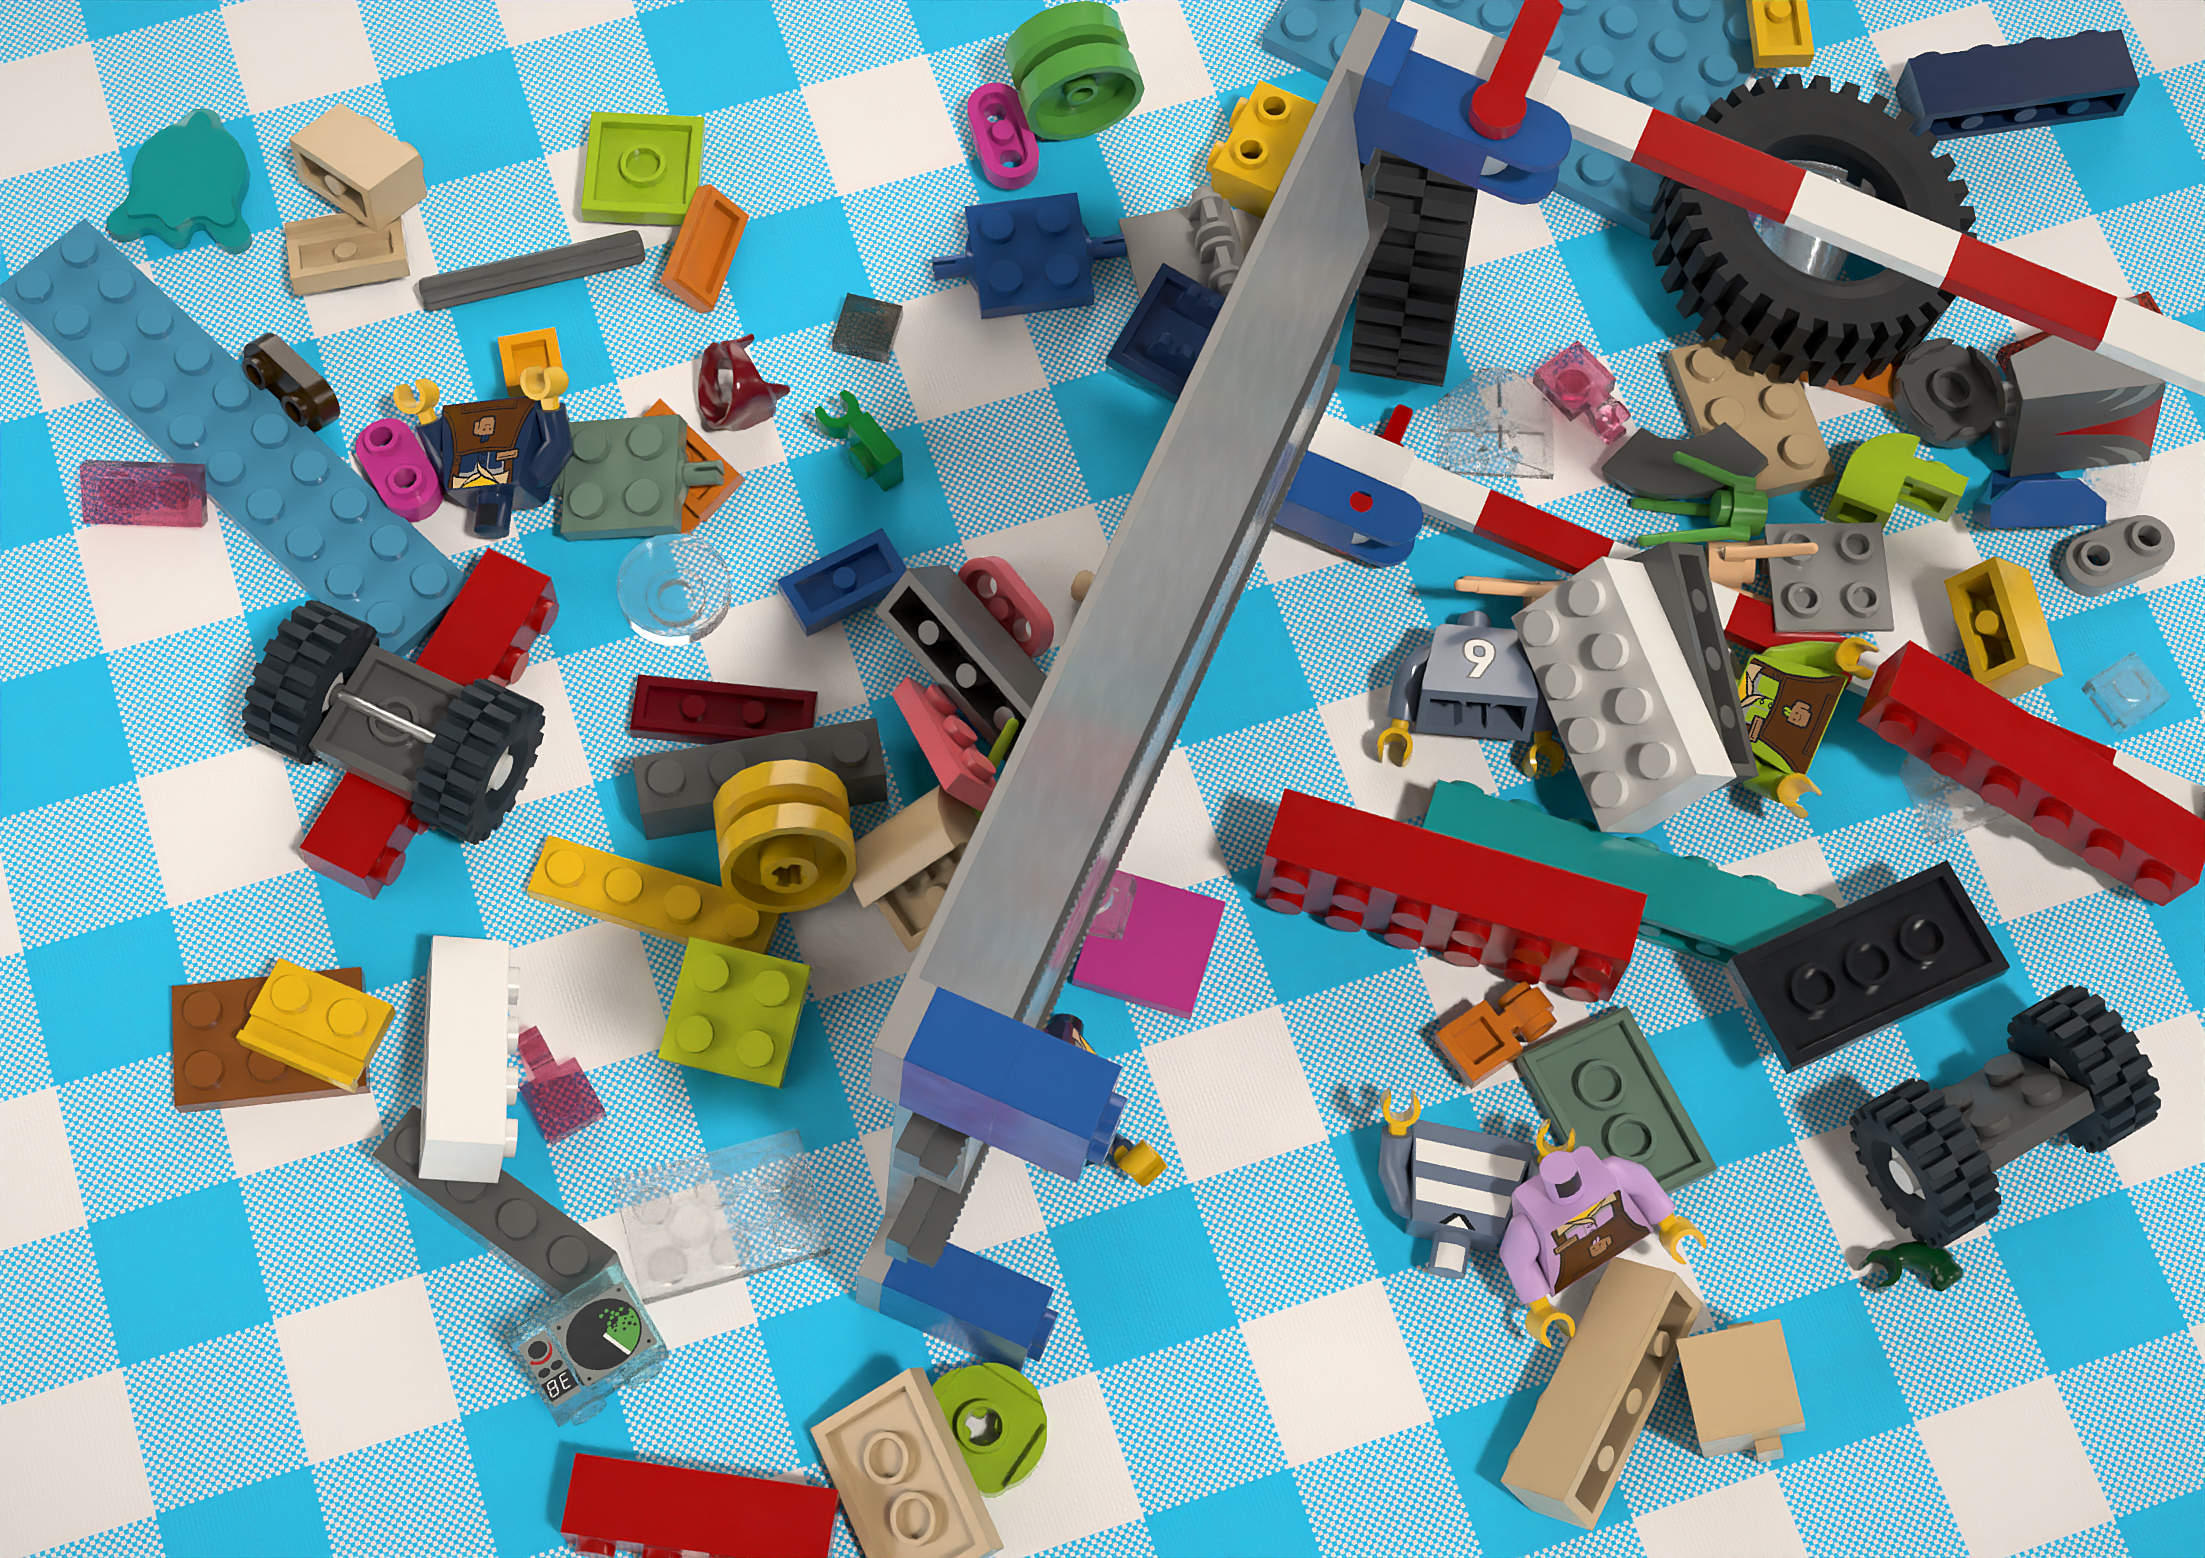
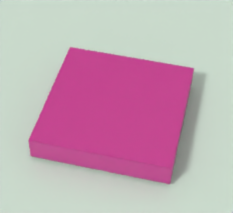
M1116 870L1112 882L1109 883V889L1106 890V896L1103 897V902L1100 904L1099 911H1097L1096 918L1093 919V925L1090 926V931L1087 933L1073 975L1072 985L1191 1020L1226 902Z

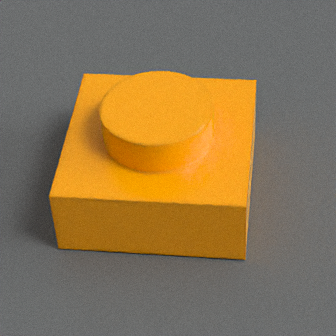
M555 327L497 337L509 398L526 396L520 383L521 374L525 368L540 365L543 371L545 368L555 366L563 369Z

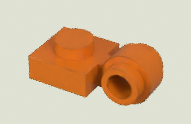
M1526 981L1521 982L1506 992L1497 1002V1005L1503 1011L1501 1015L1498 1016L1488 1002L1483 1000L1435 1033V1044L1470 1089H1473L1521 1055L1523 1047L1515 1037L1522 1036L1527 1043H1531L1547 1033L1556 1024L1557 1020L1552 1014L1554 1006L1539 987L1531 988Z

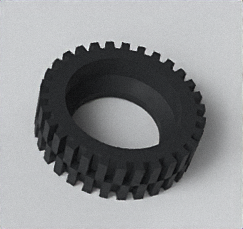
M1785 74L1777 88L1771 76L1756 80L1750 91L1745 84H1742L1732 89L1726 100L1722 97L1717 99L1710 105L1705 116L1701 115L1695 124L1795 166L1819 172L1844 186L1977 239V233L1967 232L1976 221L1974 206H1960L1969 194L1965 180L1949 181L1947 179L1957 166L1950 154L1947 153L1935 158L1931 151L1939 140L1928 129L1916 137L1909 130L1916 118L1903 109L1896 119L1883 112L1890 101L1889 99L1875 93L1869 103L1858 100L1861 88L1859 85L1846 81L1840 91L1836 93L1830 91L1831 77L1815 75L1807 88H1803L1800 74ZM1666 176L1662 179L1658 187L1660 190L1653 200L1651 213L1656 214L1649 226L1650 239L1659 240L1654 248L1652 256L1655 267L1669 266L1660 280L1666 293L1681 289L1684 293L1675 306L1684 319L1696 312L1703 318L1696 332L1706 342L1716 333H1719L1728 340L1720 353L1734 361L1742 349L1753 355L1748 369L1763 375L1771 363L1779 365V381L1794 384L1803 371H1808L1809 386L1825 387L1834 373L1836 374L1839 386L1854 384L1862 372L1867 380L1877 377L1883 373L1890 363L1895 367L1908 352L1920 344L1957 297V295L1891 268H1887L1883 272L1867 279L1847 282L1825 280L1801 272L1780 259L1763 242L1752 225L1746 209Z
M1381 150L1373 200L1391 208L1386 229H1384L1380 242L1359 284L1349 369L1350 372L1443 387L1478 189Z

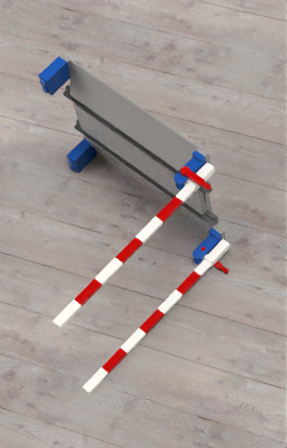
M1410 0L1404 1L1396 20L1363 8L872 1046L869 1092L895 1103L885 1215L857 1275L856 1303L987 1361L1011 1367L1020 1373L1027 1358L1037 1362L1040 1361L1059 1312L1048 1308L1054 1288L951 1244L947 1240L950 1239V1233L954 1231V1225L958 1222L957 1217L961 1216V1209L965 1206L964 1202L968 1200V1194L972 1191L971 1186L975 1185V1178L979 1175L978 1171L982 1170V1163L985 1162V1156L989 1154L990 1147L998 1148L1076 1183L1087 1160L1102 1166L1120 1125L1121 1115L1128 1101V1098L1115 1093L1123 1066L1043 1032V1028L1047 1026V1021L1050 1020V1013L1054 1010L1053 1006L1057 1004V999L1060 998V991L1064 987L1063 984L1066 983L1067 977L1070 976V969L1073 968V962L1076 961L1080 948L1083 947V941L1087 937L1086 933L1090 931V926L1093 925V919L1096 918L1100 904L1103 902V897L1106 896V890L1110 886L1109 883L1112 882L1116 869L1119 867V862L1122 861L1126 847L1129 845V840L1132 838V833L1135 832V826L1138 825V819L1141 818L1145 805L1148 803V798L1151 797L1154 784L1157 783L1158 777H1160L1164 763L1167 761V756H1169L1170 750L1173 748V743L1176 742L1186 715H1188L1189 708H1191L1195 695L1198 693V688L1201 686V681L1204 680L1217 647H1219L1220 640H1222L1229 620H1231L1238 600H1240L1244 587H1246L1253 567H1255L1274 523L1333 547L1341 554L1352 555L1381 567L1397 566L1407 560L1413 551L1415 537L1422 528L1423 512L1572 575L1577 574L1602 556L1624 560L1641 553L1639 550L1414 457L1416 452L1404 448L1401 443L1413 415V410L1405 405L1398 404L1395 407L1384 434L1377 436L1324 414L1339 380L1341 367L1333 364L1332 360L1346 313L1374 255V251L1380 242L1384 229H1386L1391 208L1366 197L1370 182L1363 180L1361 177L1360 162L1369 166L1377 148L1505 201L1527 205L1540 202L1553 191L1558 181L1559 165L1567 157L1573 138L2204 397L2205 332L1559 70L1560 61L1547 57L1544 54L1564 7L1560 0H1525L1507 40ZM1711 581L1725 639L1762 654L1769 647L1805 641L1842 643L1848 639L1835 632L1775 633L1772 606ZM1872 651L1862 653L1857 660V665L1872 670L1874 674L1869 680H1862L1844 670L1841 674L1849 677L1844 689L1867 697L1878 666L1888 659L1890 655L1881 651L1878 653ZM2036 717L2205 821L2202 793L2205 791L2204 786Z

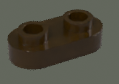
M267 332L245 345L242 367L247 379L259 390L268 389L282 403L285 414L299 427L306 425L311 431L318 432L339 418L340 406L331 386L279 336Z

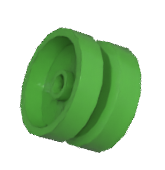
M1092 1L1063 3L1039 12L1021 24L1007 40L1003 55L1014 86L1019 91L1018 97L1030 131L1044 139L1064 141L1085 138L1104 131L1126 118L1141 101L1145 90L1141 74L1133 53L1129 51L1130 46L1118 12L1107 4Z

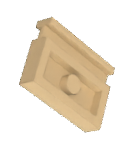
M347 212L284 223L287 234L286 243L290 279L295 296L410 276L402 216H399L379 232H375Z

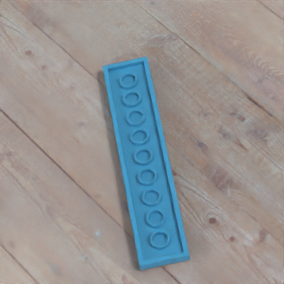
M85 218L0 285V300L315 601L318 600L375 627L377 630L375 637L379 638L380 648L402 658L438 628L469 578L404 517L392 513L383 502L380 494L306 425L299 427L289 418L283 410L282 403L268 389L259 390L250 382L243 371L242 365Z

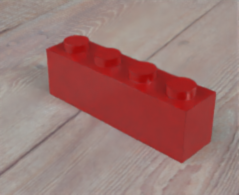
M575 1453L560 1533L567 1543L576 1544L575 1554L588 1558H614L616 1550L641 1553V1558H832L841 1499L838 1489Z

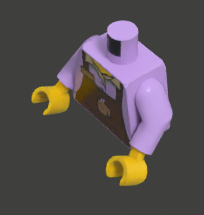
M1581 1146L1571 1153L1555 1151L1548 1154L1539 1166V1173L1514 1190L1511 1195L1513 1218L1510 1220L1500 1246V1257L1522 1304L1528 1303L1531 1308L1525 1319L1527 1332L1537 1341L1551 1349V1343L1546 1335L1548 1325L1554 1320L1559 1330L1569 1338H1572L1575 1334V1323L1569 1315L1549 1303L1546 1297L1548 1293L1551 1297H1554L1653 1233L1650 1225H1659V1241L1662 1247L1679 1264H1687L1676 1251L1677 1243L1682 1237L1692 1235L1704 1250L1707 1247V1241L1700 1230L1688 1218L1676 1217L1674 1215L1675 1204L1642 1164L1616 1156H1609L1600 1160L1589 1146Z

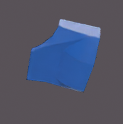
M1993 470L1984 493L1973 503L1972 520L1989 528L2106 525L2107 501L2077 478L2063 479L2055 472L2009 477L2008 470Z

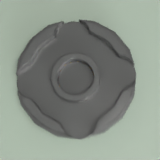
M1943 337L1922 341L1901 360L1892 378V398L1900 418L1915 435L1935 446L1959 449L1976 445L1991 433L1992 421L2000 419L1997 385L2002 379L1998 369L1983 352L1971 345H1968L1965 349L1960 345L1952 344L1955 341L1954 339Z

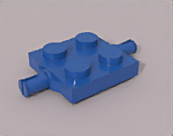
M1077 192L965 206V222L968 235L965 254L933 256L932 267L935 281L968 276L969 282L977 293L982 320L1094 305L1095 295L1091 277L1093 260L1126 257V243L1124 242L1125 237L1123 233L1090 238L1088 230L1082 223Z

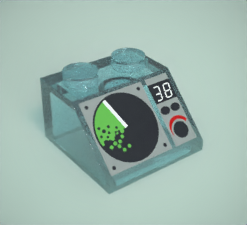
M618 1262L503 1334L517 1361L558 1427H561L570 1420L573 1425H579L590 1420L607 1406L604 1398L626 1384L630 1389L646 1384L663 1370L661 1362L670 1357L662 1336Z

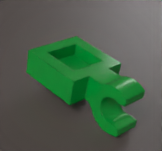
M843 390L839 393L840 405L847 413L843 417L833 418L826 413L825 409L819 406L815 408L817 427L827 437L848 440L850 448L847 449V455L855 470L864 479L872 476L881 489L886 492L903 481L902 453L869 412L862 413L856 397L851 392Z

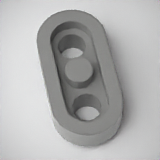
M2136 515L2080 536L2072 541L2061 557L2059 563L2060 576L2066 586L2079 595L2086 597L2101 596L2160 572L2173 555L2175 549L2174 536L2169 527L2155 517ZM2138 536L2147 538L2154 546L2150 547L2142 544ZM2087 555L2098 557L2102 561L2103 566L2093 565L2088 560Z

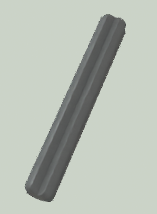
M630 230L423 277L419 280V290L426 310L433 311L640 264L645 261V249L639 232Z

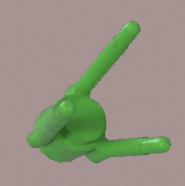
M1680 451L1673 454V460L1676 463L1729 486L1727 490H1716L1712 495L1710 504L1673 500L1666 502L1647 498H1633L1631 500V506L1634 509L1709 517L1712 525H1719L1717 528L1640 535L1637 538V543L1640 546H1655L1668 541L1679 543L1718 540L1748 542L1750 536L1760 535L1765 526L1768 513L1767 493L1764 490L1755 489L1756 478L1735 475Z

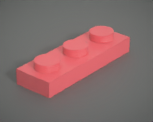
M906 676L892 695L945 792L983 813L997 784L993 777L996 773L994 765L978 751L974 744L978 739L977 735L959 718L956 712L958 707L942 688L934 683L926 688Z

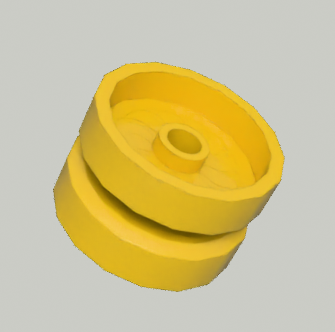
M792 759L769 761L739 771L721 786L713 801L722 887L734 901L757 911L778 914L797 912L827 903L848 888L857 872L853 831L850 828L847 790L835 773L811 762Z

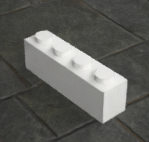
M433 935L426 974L419 1178L498 1183L503 1157H515L518 1120L506 1118V1105L515 1106L519 1072L518 1067L507 1066V1054L516 1055L519 1037V1017L508 1016V1005L517 1004L520 968L509 967V941Z

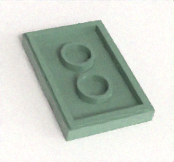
M1624 1006L1517 1057L1515 1063L1545 1118L1551 1119L1550 1127L1560 1146L1567 1142L1569 1132L1573 1127L1576 1134L1573 1151L1581 1146H1589L1600 1160L1609 1156H1616L1642 1164L1648 1169L1667 1195H1671L1713 1175L1718 1169L1628 1006Z

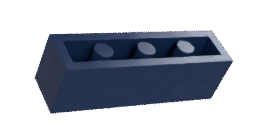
M2121 29L2104 32L2085 30L2068 37L2053 39L2033 37L2021 43L2002 46L1981 44L1969 50L1943 54L1936 51L1925 52L1914 58H1908L1895 91L1901 111L1904 109L1916 118L1909 130L1918 137L1928 129L1939 141L2123 116L2140 87V83Z

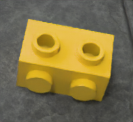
M1259 80L1249 99L1241 97L1237 102L1229 122V128L1232 129V132L1226 143L1218 140L1209 155L1205 170L1212 174L1211 187H1213L1214 192L1219 193L1222 200L1228 199L1230 206L1264 219L1318 104Z
M1994 556L1944 580L1952 606L1953 617L1959 628L1969 660V668L1976 681L2003 697L2013 699L2063 676L2029 569Z

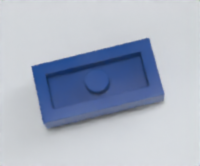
M881 528L777 580L778 589L806 637H809L884 599L907 571V568Z

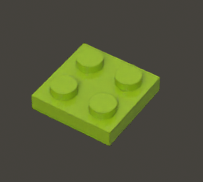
M591 111L581 205L583 221L682 226L697 187L701 186L706 134L705 118L700 116Z

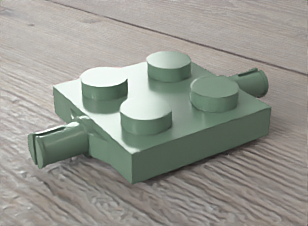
M680 414L569 422L574 448L573 456L553 484L550 496L561 495L563 501L561 534L569 541L681 534L682 507L689 493L690 486L723 485L724 478L722 475H725V471L720 459L704 462L689 461L686 453L687 422Z

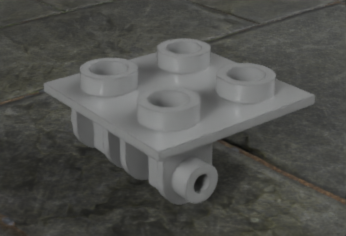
M1205 185L1194 189L1191 193L1192 199L1186 207L1119 219L1121 233L1125 237L1126 252L1139 300L1142 299L1162 263L1227 298L1245 260L1229 200H1222L1221 195L1214 192L1213 187Z
M1881 523L1765 524V545L1810 542L1818 545V552L1815 554L1759 559L1760 574L1769 575L1775 633L1894 631Z

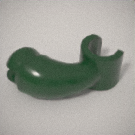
M1926 1241L1905 1242L1888 1250H1875L1859 1264L1858 1271H1861L1871 1263H1878L1886 1268L1888 1280L1882 1282L1873 1291L1878 1294L1888 1291L1900 1279L1902 1269L1904 1268L1915 1270L1923 1277L1927 1276L1933 1289L1940 1292L1963 1278L1962 1267L1952 1258L1954 1254L1945 1247L1941 1249L1940 1247L1936 1249L1929 1248Z

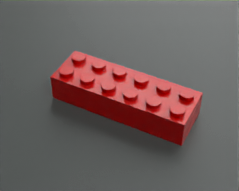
M1285 788L1264 854L1255 897L1266 900V904L1270 908L1284 914L1297 915L1301 911L1325 918V922L1328 925L1341 931L1358 932L1360 929L1384 935V939L1388 943L1402 949L1416 950L1421 946L1444 953L1445 959L1459 966L1477 967L1479 964L1502 970L1504 976L1514 982L1521 983L1526 981L1529 985H1536L1539 982L1563 988V993L1572 999L1594 1003L1599 1001V999L1609 1002L1631 961L1648 894Z

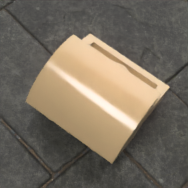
M941 784L854 842L857 872L851 882L856 895L864 908L876 902L909 953L921 945L979 822V818L972 807L945 792Z

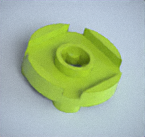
M982 1363V1365H971L963 1369L959 1367L951 1370L932 1385L935 1396L981 1496L985 1498L1001 1496L1007 1490L1022 1484L1032 1475L1038 1467L1047 1445V1415L1038 1390L1024 1375L1003 1364ZM987 1413L994 1415L997 1418L994 1430L1000 1437L994 1443L985 1440L980 1445H975L970 1442L972 1431L965 1425L966 1421L971 1416L982 1420Z

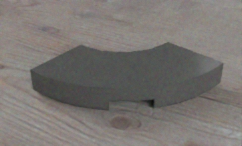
M1723 422L1706 435L1686 440L1660 438L1641 427L1601 467L1603 476L1626 491L1641 497L1668 502V499L1704 497L1705 500L1712 498L1716 490L1726 491L1729 487L1676 463L1673 460V454L1677 451L1694 458H1699L1735 475L1756 477L1769 463L1768 458L1726 422Z

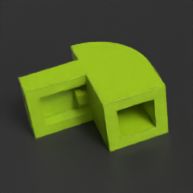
M1906 433L1882 434L1867 440L1854 451L1834 488L1823 519L1833 523H1881L1883 531L1897 503L1947 523L1962 498L1969 477L1954 472L1944 463L1924 461L1914 457L1921 437Z

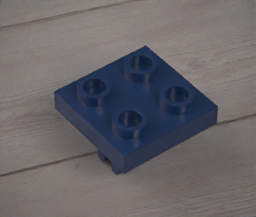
M1162 263L1109 352L1105 365L1176 404L1226 297Z

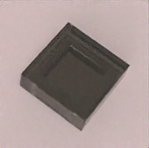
M847 293L832 339L833 351L888 364L903 318V306Z

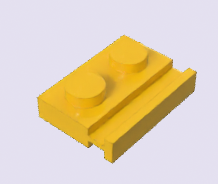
M279 957L249 1012L251 1014L250 1019L244 1030L240 1029L236 1039L240 1045L355 1093L358 1087L357 1081L364 1068H368L396 1015V1011L392 1004Z

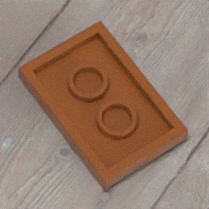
M362 967L314 971L366 994V979ZM269 976L172 986L174 1103L179 1113L371 1093L370 1067L364 1068L357 1081L358 1087L355 1093H352L240 1045L236 1036L240 1029L244 1030L251 1017L249 1012Z

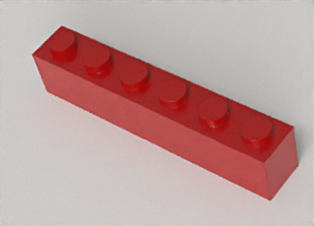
M488 547L415 664L464 687L468 684L473 686L474 680L478 678L488 679L505 688L508 683L515 684L527 667L529 661L528 650L538 634H547L557 618L559 603L551 577ZM347 771L299 848L311 870L375 900L384 885H392L400 875L406 860L404 851L416 833L419 835L423 834L430 824L416 818L417 815L413 814L411 807L414 802Z
M1911 640L1878 666L1857 721L1878 733L1882 739L1911 753L1929 764L1936 772L1950 777L1981 796L1988 804L2001 808L2032 827L2039 835L2050 838L2083 858L2090 866L2106 872L2132 888L2139 896L2151 900L2161 907L2198 885L2205 864V821Z

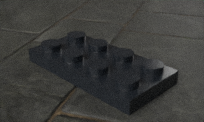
M1948 860L1735 955L1730 958L1726 967L1786 1074H1790L2003 976L2010 968V965Z

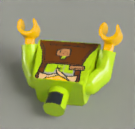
M1857 636L1850 637L1842 643L1805 641L1769 647L1762 655L1751 654L1741 679L1735 678L1759 775L1758 777L1741 782L1746 789L1777 803H1782L1797 818L1804 819L1808 816L1809 813L1801 805L1797 804L1796 801L1805 792H1813L1817 796L1822 795V791L1806 775L1849 678L1841 674V672L1845 670L1859 679L1869 680L1874 672L1864 666L1857 665V660L1866 651L1878 653L1879 648Z

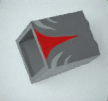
M2137 297L2124 299L2140 306ZM2052 335L2010 356L2006 381H2001L1997 385L2000 419L1991 423L1993 451L1995 455L2004 456L2009 477L2149 461L2166 381Z

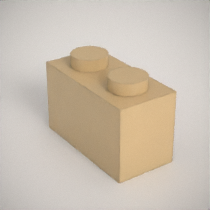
M342 103L337 104L289 138L299 181L375 232L382 230L427 197L422 171L424 163L418 151L408 142H400L380 129L370 117L360 116Z

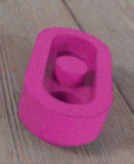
M988 83L978 87L969 97L967 105L968 125L987 179L995 186L1003 189H1019L1030 184L1038 173V145L1034 133L1030 131L1018 97L1019 93L1014 88L1003 83ZM996 115L1002 117L1003 120L991 122L987 118ZM1006 162H1015L1020 166L1008 168L1002 165Z
M386 418L377 420L365 427L357 438L356 453L387 508L392 513L404 517L408 522H418L434 514L443 501L444 489L409 426L398 419ZM412 481H415V483L408 488H402V486H406L410 484Z

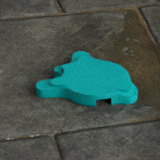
M206 108L190 111L181 121L158 131L143 144L137 153L132 167L130 192L125 201L110 213L107 218V227L114 239L120 242H130L145 235L153 234L170 247L183 249L190 244L194 233L203 230L209 232L219 246L229 254L237 255L251 247L253 242L252 235L241 216L242 203L249 188L250 171L244 151L238 141L223 127L218 113Z

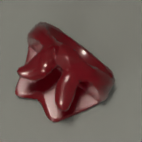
M748 334L734 340L721 341L720 343L712 342L704 350L699 371L697 393L700 409L707 424L713 429L726 428L732 431H740L772 418L776 413L777 400L790 393L789 385L768 383L762 380L754 363L744 350L755 340L753 334ZM719 369L732 370L733 373L730 403L724 398L719 386Z

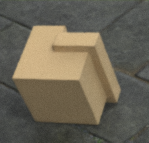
M1780 1318L1753 1324V1321L1728 1325L1726 1330L1677 1339L1676 1343L1704 1459L1750 1449H1756L1759 1463L1784 1458L1780 1435L1805 1431L1806 1428Z

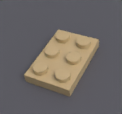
M1724 337L1670 350L1666 362L1695 437L1706 435L1723 422H1726L1768 458L1769 465L1754 477L1756 478L1755 489L1764 490L1767 493V497L1772 498L1832 482L1836 471L1799 377L1794 384L1779 381L1780 366L1773 363L1770 364L1763 375L1748 369L1753 355L1742 349L1735 360H1731L1720 353L1728 341Z
M923 1367L908 1368L810 1429L833 1483L839 1491L841 1501L866 1558H988L1004 1549L1000 1536Z

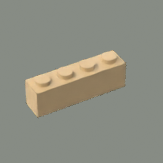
M1619 1257L1611 1259L1602 1279L1595 1285L1591 1301L1572 1338L1568 1339L1564 1355L1546 1390L1540 1395L1536 1404V1410L1518 1446L1512 1451L1507 1468L1500 1480L1529 1510L1593 1531L1679 1355L1676 1340L1687 1338L1703 1305L1676 1272Z

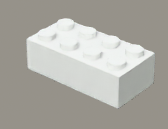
M1602 556L1511 617L1602 832L1642 834L1737 777L1643 563Z

